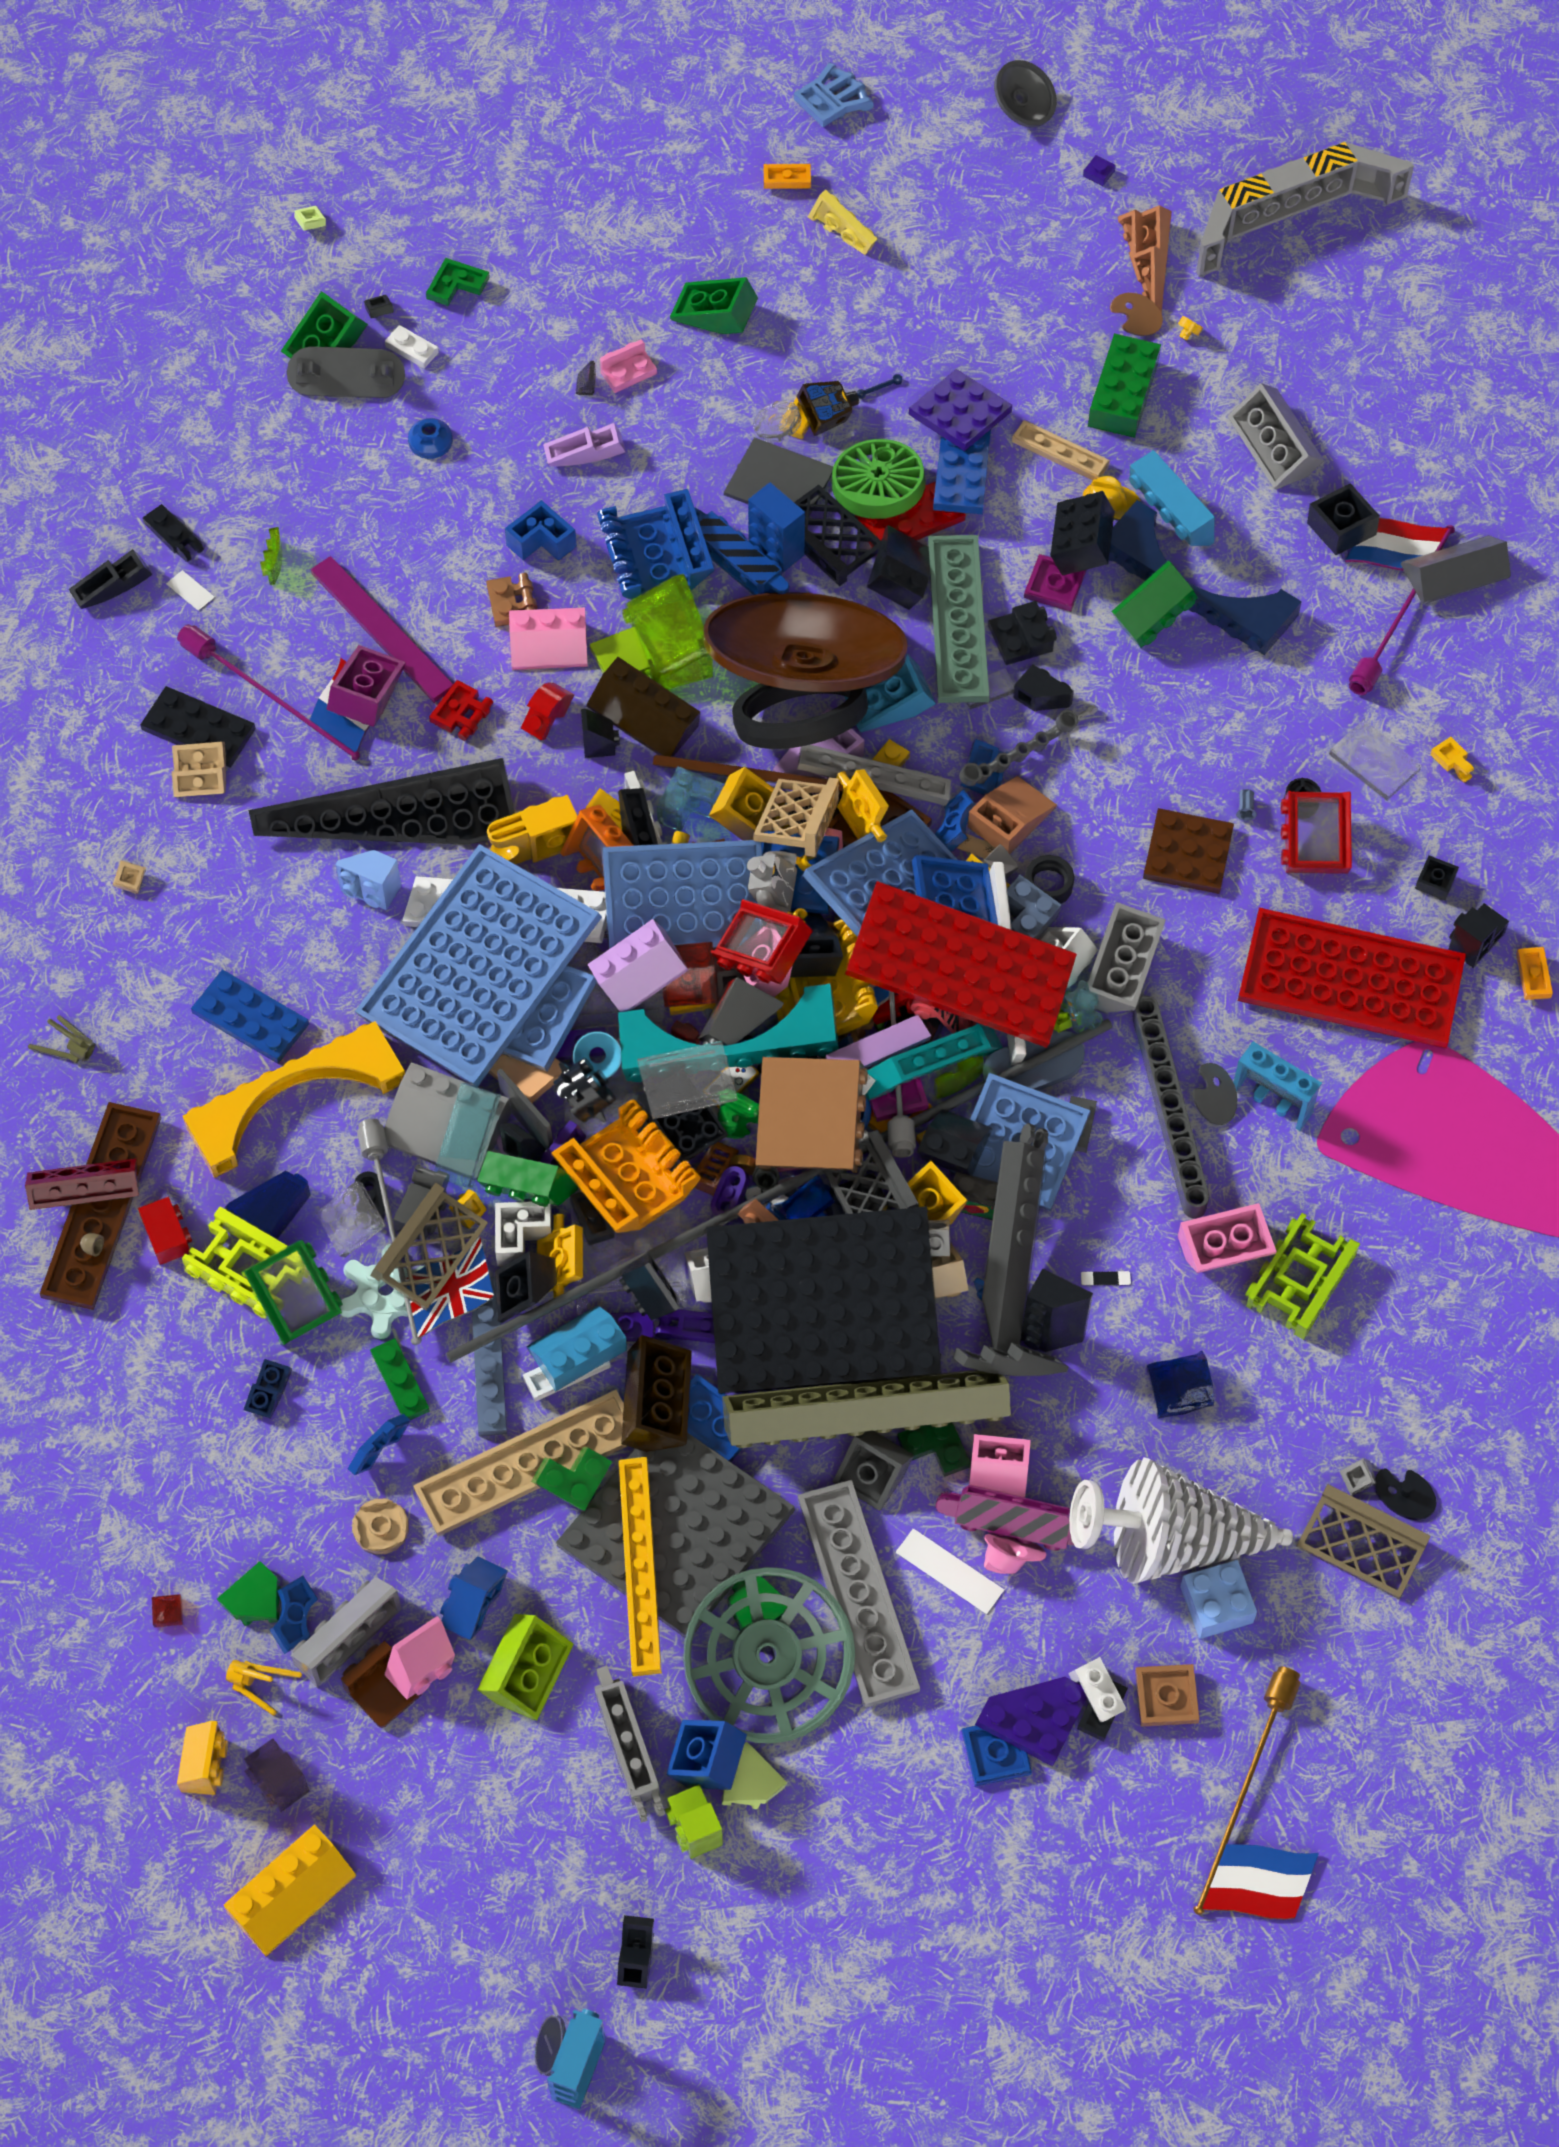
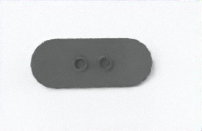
M303 348L292 356L286 371L287 379L292 389L299 394L307 396L386 398L397 393L403 386L405 379L404 365L399 357L387 350L369 348Z

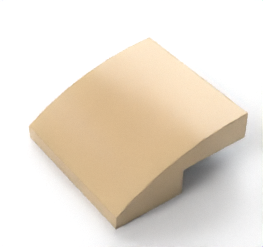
M225 742L172 746L174 797L223 794L226 792Z

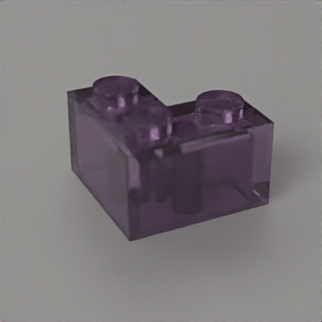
M273 1738L244 1759L247 1765V1769L244 1771L253 1785L259 1782L257 1786L262 1792L261 1795L271 1808L276 1805L279 1811L282 1812L310 1791L301 1770L289 1754L282 1751Z

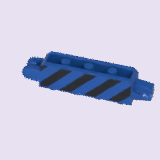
M694 507L713 562L753 595L775 592L785 594L789 592V583L782 577L781 566L775 560L771 561L758 546H753L740 531H735L729 526L726 519L722 516H717L713 511L705 514Z

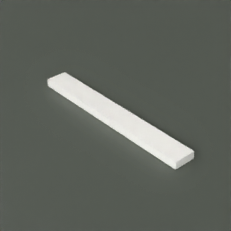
M993 862L989 874L998 925L1012 930L1003 862ZM1007 1034L1011 1065H1017L1023 1061L1027 1054L1025 1040Z

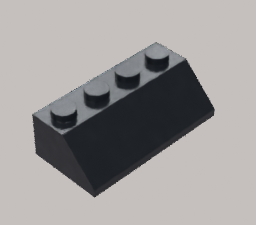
M1042 1269L1027 1295L1021 1341L1033 1350L1040 1349L1044 1352L1083 1342L1093 1293Z

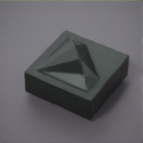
M386 294L364 301L365 309L370 318L394 312L392 303Z

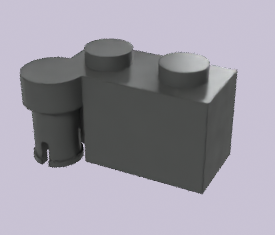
M420 1165L416 1166L415 1170L417 1172L414 1171L412 1175V1182L414 1183H410L393 1218L395 1231L400 1232L435 1183L445 1188L444 1192L447 1194L446 1188L450 1178L448 1173L440 1170L435 1172ZM443 1201L438 1208L439 1212L440 1210H445L446 1202ZM434 1213V1215L431 1217L430 1220H435V1219H436V1218H435V1213ZM437 1224L424 1227L425 1240L429 1233H434Z

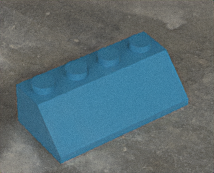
M1154 450L1130 465L1129 481L1131 485L1144 494L1145 500L1150 506H1155L1158 509L1164 522L1170 523L1175 528V532L1181 540L1185 539L1190 546H1210L1214 543L1215 516Z

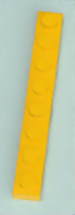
M647 1457L619 1460L631 1671L633 1677L662 1674Z

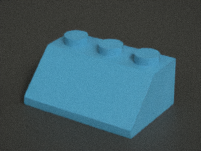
M597 1305L529 1344L527 1349L556 1392L627 1351L625 1335L613 1317Z

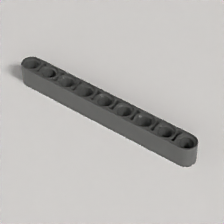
M1142 996L1139 997L1137 1006L1133 1011L1134 1028L1182 1210L1190 1218H1199L1205 1214L1209 1201L1208 1188L1159 1005L1153 997ZM1146 1010L1151 1014H1143L1140 1011ZM1146 1034H1154L1157 1037L1151 1038L1148 1037ZM1153 1057H1160L1163 1060L1156 1061L1153 1059ZM1165 1080L1168 1081L1170 1084H1161L1159 1081ZM1165 1104H1173L1175 1108H1168ZM1177 1127L1180 1128L1182 1131L1175 1132L1171 1128ZM1184 1151L1188 1153V1155L1181 1156L1177 1152ZM1185 1175H1191V1176H1193L1195 1179H1194V1180H1187V1179L1184 1178L1183 1176H1185ZM1197 1199L1201 1204H1193L1190 1200Z

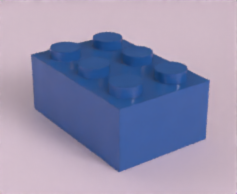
M770 482L748 499L749 542L753 546H758L771 561L775 560L781 566L782 572H785L804 556L805 511Z

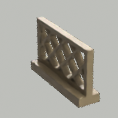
M437 1183L433 1185L370 1275L377 1281H384L424 1310H427L488 1224L487 1221L444 1192L445 1188ZM443 1201L453 1207L455 1217L440 1219L438 1208ZM434 1213H435V1218H436V1219H435V1220H430L431 1217H432V1216L434 1215ZM470 1219L479 1225L475 1233L463 1234L460 1221ZM456 1221L458 1235L444 1237L441 1223ZM437 1224L439 1238L425 1240L424 1227ZM420 1235L421 1241L414 1242L416 1238ZM470 1238V1240L465 1245L464 1239ZM460 1240L462 1250L460 1254L448 1256L445 1242ZM441 1243L443 1257L429 1259L426 1245ZM422 1246L424 1260L410 1262L409 1248ZM404 1257L405 1263H399ZM455 1260L450 1267L449 1261ZM444 1261L446 1274L444 1276L432 1277L430 1263ZM425 1264L428 1278L413 1280L411 1266ZM406 1267L409 1281L399 1283L390 1275L394 1269ZM440 1281L439 1284H438V1285L436 1286V1288H435V1287H434V1282ZM429 1283L431 1295L426 1301L416 1295L414 1285Z
M1327 1484L1296 1547L1400 1599L1431 1536ZM1324 1505L1335 1510L1338 1521L1323 1525L1319 1514ZM1341 1514L1347 1516L1348 1518L1342 1519ZM1316 1520H1317V1521H1318V1524H1319V1527L1313 1528V1526H1314V1524H1315V1522H1316ZM1353 1520L1361 1523L1364 1534L1349 1538L1344 1523ZM1340 1525L1345 1539L1330 1544L1325 1529ZM1366 1526L1373 1529L1374 1531L1368 1532ZM1321 1531L1326 1545L1313 1548L1305 1544L1309 1534ZM1381 1533L1387 1537L1390 1547L1374 1551L1370 1536ZM1366 1538L1371 1553L1355 1557L1350 1542ZM1392 1540L1400 1544L1394 1545ZM1347 1544L1351 1559L1345 1561L1335 1559L1331 1548ZM1406 1546L1416 1551L1412 1561L1400 1564L1395 1549ZM1328 1550L1329 1555L1321 1551ZM1392 1551L1397 1566L1381 1570L1376 1555ZM1373 1557L1377 1572L1366 1575L1360 1571L1357 1561ZM1353 1563L1355 1568L1347 1564ZM1409 1567L1404 1575L1402 1568ZM1396 1570L1399 1571L1402 1582L1398 1590L1386 1585L1383 1574ZM1379 1576L1381 1582L1374 1579L1373 1577Z

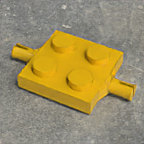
M865 769L856 770L851 780L845 771L838 773L836 778L839 779L843 787V793L837 808L857 839L872 832L878 842L885 841L887 834L883 831L880 823L889 806Z
M563 1214L553 1215L552 1232L546 1237L537 1240V1253L555 1258L557 1284L550 1290L553 1291V1298L563 1294L564 1288L568 1284L583 1278V1227L572 1225L564 1228L565 1215Z

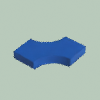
M964 789L944 806L945 819L942 826L935 833L937 838L950 852L968 838L966 835V825L969 811L976 805Z
M303 1575L277 1591L281 1599L282 1610L278 1622L270 1629V1632L284 1654L294 1649L302 1640L307 1641L310 1638L307 1628V1614L318 1598Z

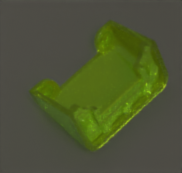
M684 574L672 576L625 603V609H622L625 623H630L631 627H635L647 660L648 669L644 670L645 675L667 690L713 677V659L706 651L703 643L704 625Z

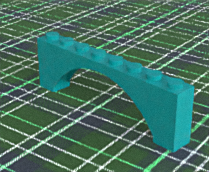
M831 984L804 987V994L797 1005L777 1025L753 1039L727 1046H704L675 1038L656 1026L647 1017L645 1009L618 1012L622 1071L626 1081L642 1082L645 1079L656 1077L666 1079L682 1069L687 1075H694L701 1071H722L725 1068L737 1066L747 1068L752 1064L762 1063L763 1057H825L839 1050L834 996Z

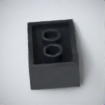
M887 525L867 588L910 610L923 599L930 578L928 546Z

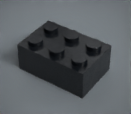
M1104 491L1090 493L1057 503L1050 556L1062 576L1107 565L1109 562L1115 511Z

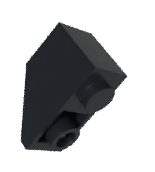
M1032 664L1015 683L1013 698L1032 711L1069 708L1072 705L1074 690L1067 683L1060 682L1052 677L1045 669L1038 668Z

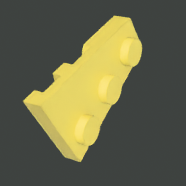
M824 190L819 195L808 218L812 221L820 220L825 224L824 228L829 232L835 230L840 233L844 242L866 255L877 241L873 232L861 224L856 216L841 205L837 197L830 194L827 190Z

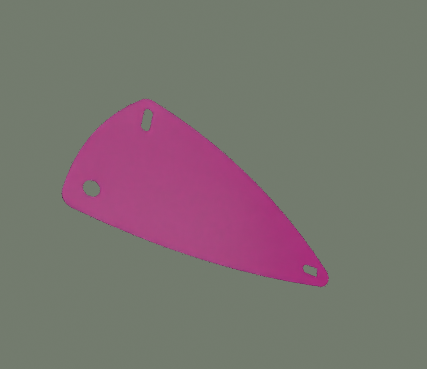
M1415 1041L1376 1063L1356 1080L1340 1098L1325 1121L1317 1138L1318 1149L1325 1156L1390 1185L1477 1216L1559 1237V1134L1538 1113L1500 1081L1449 1047L1443 1048ZM1429 1049L1433 1052V1057L1427 1072L1420 1074L1417 1072L1418 1063L1423 1051ZM1347 1128L1356 1130L1359 1134V1141L1354 1145L1345 1144L1341 1140L1343 1130Z

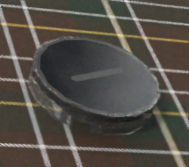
M551 2014L540 2027L535 2046V2063L540 2075H552L553 2064L569 2025V2020L565 2016Z

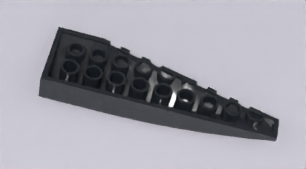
M504 758L248 810L254 836L466 845L488 841V826L496 820L515 814Z

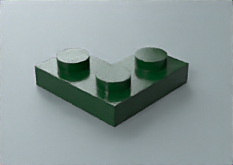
M953 1422L948 1423L944 1427L922 1425L919 1429L906 1430L897 1434L900 1446L914 1455L912 1460L934 1453L944 1477L971 1466Z

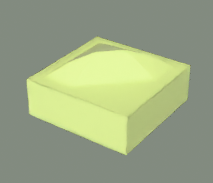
M317 206L294 211V218L304 231L326 226V218Z

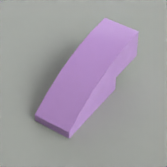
M615 423L592 432L589 427L543 444L549 466L580 465L604 460L626 452L621 432Z

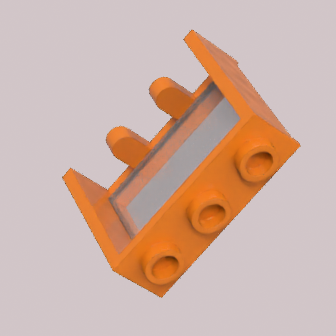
M599 804L579 811L560 854L564 857L579 852L584 859L578 862L576 870L579 873L594 870L599 878L593 880L591 889L601 891L605 889L602 848L634 845Z

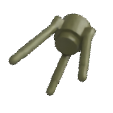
M61 1015L57 1016V1020L67 1029L52 1019H48L47 1022L70 1039L67 1044V1049L70 1050V1053L28 1044L29 1049L69 1059L76 1064L79 1059L84 1062L87 1061L95 1049L93 1040L84 1036Z

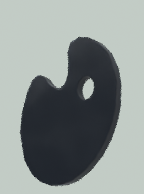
M1386 1468L1378 1472L1375 1477L1376 1484L1374 1485L1378 1497L1387 1508L1397 1515L1412 1520H1422L1431 1516L1436 1507V1496L1431 1486L1423 1477L1412 1470H1407L1405 1480L1399 1482ZM1388 1487H1394L1396 1494H1391L1388 1491Z

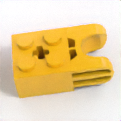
M569 796L551 798L548 802L537 806H529L523 811L492 822L487 829V836L492 844L490 850L515 865L529 859L535 863L560 854L577 818Z

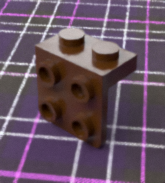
M385 1640L380 1645L375 1644L365 1653V1658L358 1664L353 1663L348 1666L342 1674L343 1677L340 1678L344 1690L380 1728L386 1727L421 1696L414 1694L406 1699L385 1676L392 1651L391 1646Z

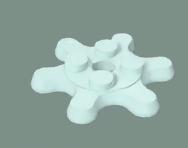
M391 1244L385 1246V1248L382 1250V1256L385 1254V1252L388 1250ZM350 1260L345 1264L343 1271L348 1279L356 1283L357 1290L353 1295L341 1300L343 1305L340 1306L342 1311L340 1315L349 1318L359 1313L368 1314L372 1318V1336L379 1340L385 1339L391 1333V1325L394 1319L400 1316L408 1317L404 1295L395 1289L389 1295H381L378 1290L386 1285V1283L382 1280L377 1281L370 1276L376 1265L364 1266L357 1260ZM425 1265L413 1269L412 1274L423 1268ZM397 1268L394 1269L390 1277H392L400 1283V1277ZM403 1268V1269H404L405 1278H407V1277H408L407 1269H406V1268Z

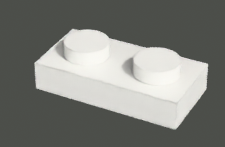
M400 325L385 340V346L424 369L439 353L436 345Z

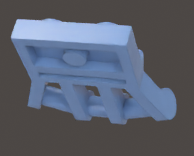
M831 62L827 64L817 79L794 92V100L822 127H825L837 118L842 119L848 112L856 110L869 111L874 106L872 99L868 97L865 91L866 86L861 81H857L852 72H845L836 68V65ZM833 76L837 78L829 84L824 85L829 77L831 78ZM849 86L847 89L843 90L839 94H833V92L837 91L841 87ZM853 96H858L859 98L856 100L845 102Z

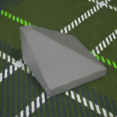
M1365 1458L1340 1470V1474L1351 1496L1376 1484L1372 1464Z

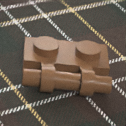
M527 573L518 575V584H512L511 576L486 581L495 627L509 625V611L537 609L536 599L532 596L533 584L529 580ZM522 595L523 601L516 603L515 596Z

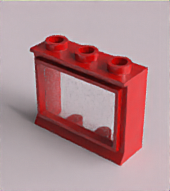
M1288 791L1285 799H1281V814H1285V824L1281 825V840H1285V849L1281 851V864L1286 865V873L1348 874L1352 868L1351 792Z
M742 899L740 909L714 951L711 950V953L718 959L717 964L725 970L731 971V969H735L746 977L753 975L764 983L769 984L771 981L781 985L813 930L798 916Z

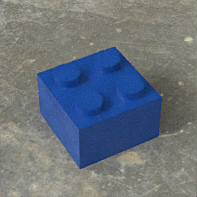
M682 1720L666 1775L687 1788L700 1784L701 1789L731 1790L747 1734L726 1721Z

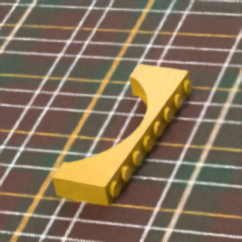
M376 1021L370 1024L359 1026L356 1031L346 1036H338L331 1043L323 1047L312 1049L307 1055L299 1059L289 1060L283 1067L274 1071H267L260 1078L250 1083H243L232 1092L218 1095L211 1102L201 1107L197 1106L190 1109L182 1117L186 1129L211 1174L216 1178L238 1167L237 1151L249 1122L266 1102L285 1089L311 1080L333 1078L365 1083L380 1089L385 1094L399 1087L405 1075V1070Z

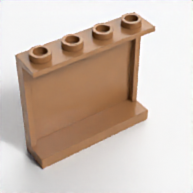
M763 1057L755 1165L759 1169L771 1170V1167L851 1170L853 1173H857V1168L862 1165L863 1160L862 1149H859V1139L864 1137V1122H860L861 1111L865 1112L866 1096L862 1095L863 1084H867L868 1079L867 1068H864L860 1060Z

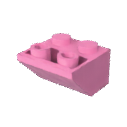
M974 1434L969 1485L1025 1498L1031 1440Z

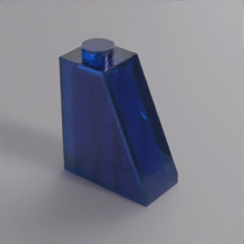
M285 1170L229 1202L225 1208L261 1231L278 1239L311 1196L308 1181L298 1173L293 1175Z

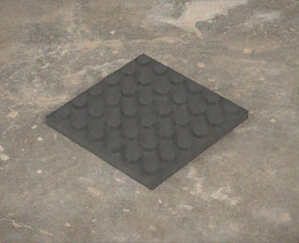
M687 1433V1444L685 1446L650 1452L634 1449L627 1458L647 1457L658 1618L684 1638L686 1637L688 1625L694 1612L705 1596L721 1582L733 1575L746 1571L795 1511L794 1506L689 1433ZM618 1468L590 1501L585 1511L578 1515L556 1541L558 1548L627 1596L620 1474ZM734 1585L722 1591L709 1604L706 1610L712 1612ZM699 1620L695 1632L702 1625L703 1621Z

